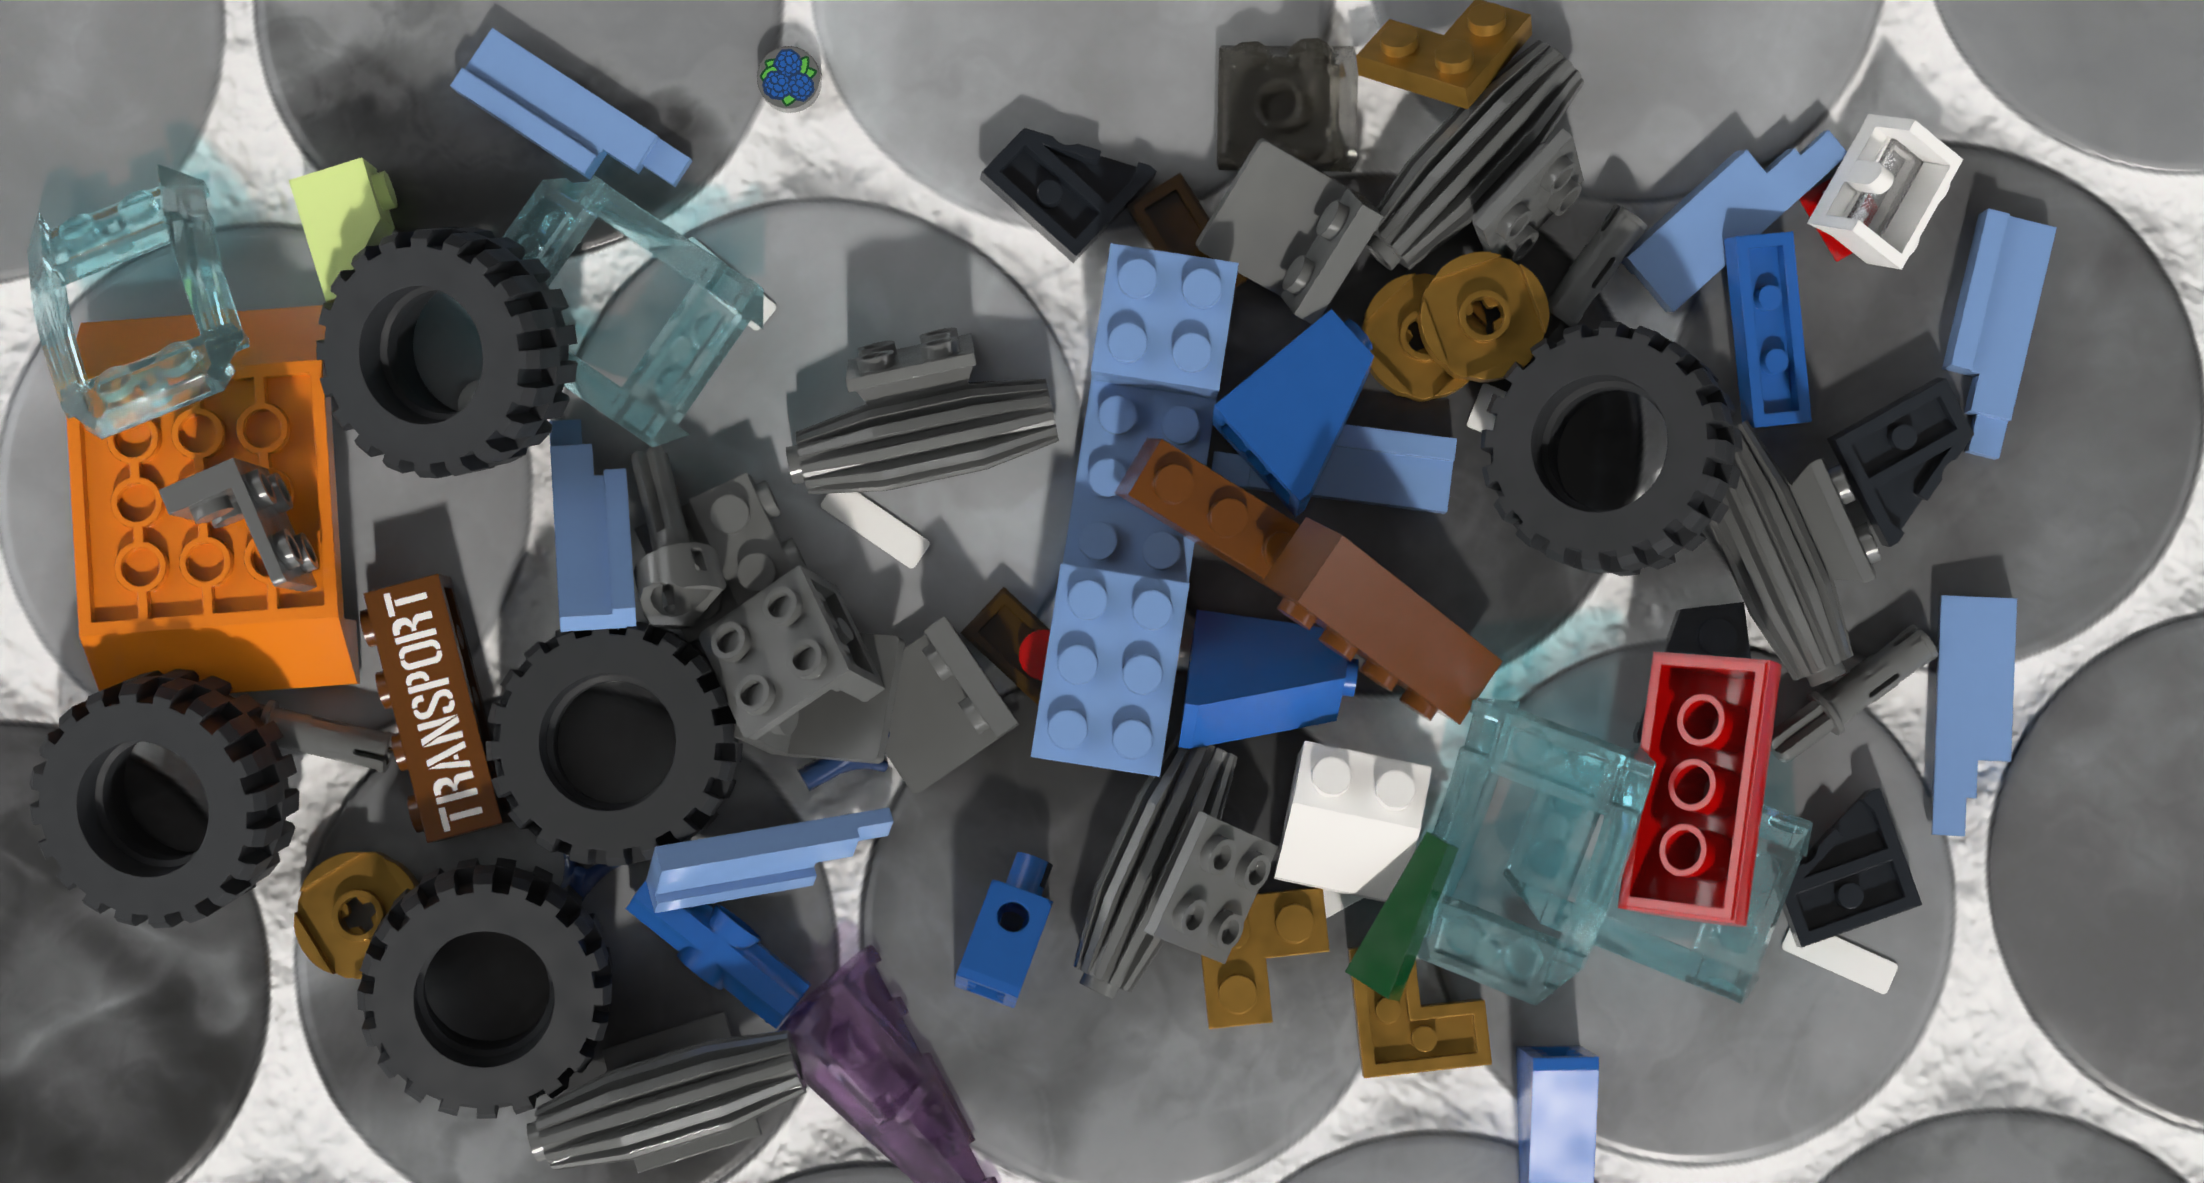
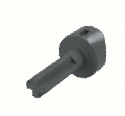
M651 445L647 451H635L630 457L653 552L637 562L633 573L643 613L649 624L663 629L687 628L694 625L715 598L726 588L717 550L708 544L690 542L668 453H664L663 446ZM662 592L665 593L666 599H667V603H668V606H666V607H664V608H663Z

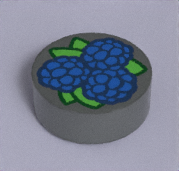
M784 46L772 50L763 58L757 71V84L763 98L771 107L785 113H796L807 109L816 101L821 91L822 77L816 61L808 52L798 47Z

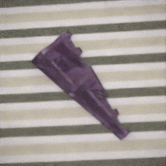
M872 945L861 949L803 999L777 1030H788L792 1034L801 1059L806 1084L914 1183H998L995 1176L985 1177L969 1146L976 1139L930 1052H920L906 1026L903 1017L909 1011L901 996L892 998L876 968V965L882 960L877 950Z

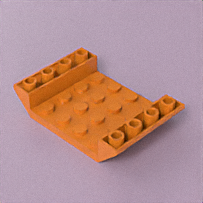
M323 305L85 322L80 324L64 377L79 638L99 691L140 674L157 670L162 674H166L175 669L193 670L199 675V681L210 676H216L231 683L232 689L230 693L360 684L356 620L344 618L331 397H325L320 378L327 377L325 361L317 360L316 340L325 339L326 326L319 324ZM231 458L267 468L270 475L278 473L284 481L293 502V508L286 511L295 534L304 533L316 554L319 568L313 570L312 573L317 587L306 592L275 587L271 582L245 519L220 528H214L211 521L195 524L194 520L169 515L159 490Z

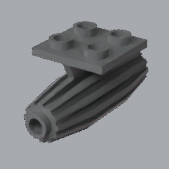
M1538 40L1511 60L1469 109L1457 107L1406 162L1377 205L1376 209L1384 217L1366 244V249L1389 270H1393L1398 263L1410 270L1473 222L1484 252L1500 254V257L1510 259L1513 262L1521 260L1536 243L1539 236L1537 230L1553 213L1556 216L1564 214L1575 203L1582 191L1581 183L1584 179L1573 136L1563 128L1549 144H1545L1584 85L1581 74L1573 67V64L1557 49L1551 47L1546 42Z
M955 327L921 334L919 336L921 344L896 349L894 341H882L862 346L857 349L858 358L848 359L845 380L848 393L856 391L866 404L795 432L797 445L786 447V456L793 484L805 482L809 494L889 491L987 470L1059 441L1046 379L969 382L972 367L976 365L972 334L958 336L957 328Z
M1747 420L1734 426L1741 431L1743 451L1735 453L1734 466L1741 469L1737 489L1728 487L1722 503L1729 506V509L1720 524L1711 520L1709 525L1750 616L1792 679L1799 680L1807 677L1810 686L1814 687L1845 674L1847 671L1842 661L1854 655L1834 580L1862 581L1864 584L1875 579L1876 572L1872 564L1881 561L1882 555L1867 522L1856 527L1853 524L1845 505L1855 501L1856 498L1841 465L1838 464L1828 468L1824 457L1809 463L1791 485Z
M1180 731L1163 755L1160 777L1149 775L1135 796L1093 888L1073 966L1083 971L1079 983L1113 999L1119 988L1132 992L1165 941L1225 964L1232 948L1241 938L1244 921L1259 888L1263 886L1269 876L1271 862L1278 846L1221 821L1238 757L1213 745L1193 749L1178 747Z
M726 1011L603 1048L602 1054L608 1072L536 1107V1121L527 1124V1136L535 1159L538 1162L546 1159L554 1170L634 1160L637 1172L641 1173L761 1136L762 1131L757 1117L807 1093L805 1074L790 1031L783 1030L733 1037Z

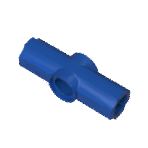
M645 881L625 908L678 951L676 955L679 960L693 973L719 990H722L724 987L739 999L745 1007L764 1019L766 1023H769L775 1029L792 1012L812 985L759 943L761 937L743 920L720 904L715 906L705 904L654 913L647 882Z

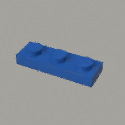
M1793 231L1724 239L1742 422L1748 420L1752 428L1812 422Z

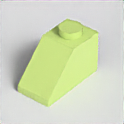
M362 157L289 180L327 303L334 302L337 295L331 292V285L340 271L353 270L354 267L351 263L357 253L366 246L379 245L381 239L391 235L395 229L389 210L397 208L398 204L390 178L385 171L378 173L377 169Z

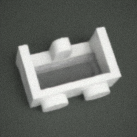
M1868 114L1807 224L1830 234L1867 264L1902 270L1908 257L1917 248L1920 236L1936 207L1947 194L1950 182L1963 159L1915 119Z

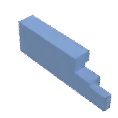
M494 28L485 37L465 69L461 68L450 85L456 93L589 180L607 154L638 175L643 167H645L674 187L677 186L693 162L691 158L660 139L656 134Z
M1829 130L1823 131L1800 153L1795 148L1786 149L1765 169L1760 166L1747 149L1735 151L1646 231L1638 242L1633 245L1621 263L1631 274L1637 277L1665 312H1675L1726 266L1724 239L1761 234L1839 164L1847 151Z
M1989 208L1978 215L1942 369L1972 377L1964 414L1973 416L1970 427L1974 435L1966 445L1964 452L1996 460L2000 457L2008 421L2012 419L2057 227L2010 216V213Z
M581 419L549 421L552 424L550 453L560 632L636 627L626 468L604 469V475H594L592 444L582 443Z
M1345 424L1311 497L1445 514L1448 510L1457 438ZM1214 451L1211 470L1240 488L1272 492L1239 454Z
M1940 596L1931 835L1965 836L1967 798L1977 799L1978 760L2011 762L2017 598Z
M890 808L656 846L646 879L654 913L813 886L817 877L814 868L816 863L852 857L858 841L889 835L894 822Z

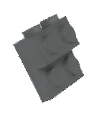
M747 472L688 499L690 503L681 506L690 542L708 544L717 550L726 588L715 598L693 626L680 628L686 642L689 644L699 641V635L702 631L798 565L808 569L794 539L790 538L782 542L772 519L782 515L767 481L764 480L755 484L752 476ZM647 523L634 528L645 554L653 552Z

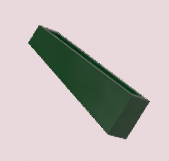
M1426 832L1345 970L1346 973L1385 998L1400 1001L1459 848L1438 835Z

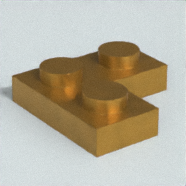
M1474 0L1444 35L1389 19L1356 55L1358 76L1469 109L1532 36L1531 14L1496 3Z
M1313 887L1257 893L1244 921L1241 938L1232 948L1226 963L1223 964L1201 955L1209 1029L1273 1022L1266 958L1330 952L1323 889Z
M1359 947L1348 948L1349 963ZM1416 960L1400 1001L1385 998L1351 976L1361 1070L1364 1079L1492 1065L1486 1005L1483 998L1421 1005Z

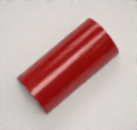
M1653 651L1618 901L1619 909L1710 924L1747 927L1782 669L1781 664L1772 660Z

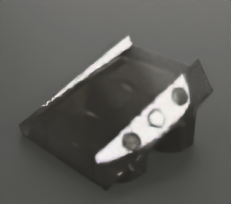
M1320 38L1300 39L1292 46H1265L1258 41L1241 42L1238 45H1221L1219 48L1216 163L1218 169L1223 171H1239L1257 141L1263 138L1322 172H1352L1359 159L1356 150L1358 68L1354 46H1330Z

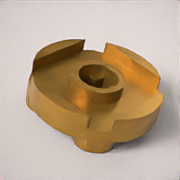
M1492 252L1465 254L1443 266L1422 294L1418 314V326L1422 342L1431 358L1453 378L1459 380L1467 379L1479 383L1494 382L1505 379L1503 376L1515 361L1524 367L1533 358L1534 355L1531 353L1530 348L1543 340L1549 322V306L1546 294L1539 280L1522 264L1517 265L1512 260L1502 258L1500 254ZM1482 300L1486 309L1498 308L1501 318L1492 323L1494 333L1483 335L1479 327H1469L1466 318L1473 313V302Z
M1414 273L1392 280L1374 296L1365 311L1361 329L1372 343L1373 348L1370 352L1374 355L1370 373L1377 382L1397 396L1410 398L1412 401L1425 402L1449 396L1461 389L1470 380L1453 378L1431 358L1425 348L1415 351L1408 344L1413 337L1408 326L1414 321L1418 323L1422 294L1435 277V275L1426 273L1418 275ZM1475 301L1472 303L1473 313L1466 318V321L1470 328L1479 327L1483 335H1487L1484 309L1479 301Z
M346 852L323 861L305 878L299 891H302L298 900V911L294 912L295 935L303 952L319 969L331 974H338L344 978L361 979L362 972L360 969L366 951L382 917L387 915L393 902L407 888L412 890L419 885L417 879L401 862L390 858L382 852ZM355 897L362 904L371 902L375 907L376 913L371 917L374 926L368 932L362 926L350 929L346 924L345 918L352 913L349 902Z

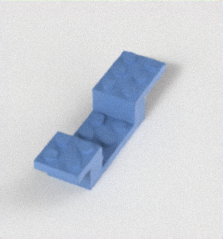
M1110 243L1091 365V384L1063 564L1061 563L1058 577L1031 757L1160 777L1195 542L1114 492L1147 438L1163 439L1203 465H1207L1213 426V410L1220 389L1239 265L1237 262Z

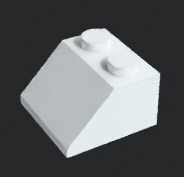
M1304 741L1296 760L1274 879L1386 902L1415 852L1421 830L1432 767Z

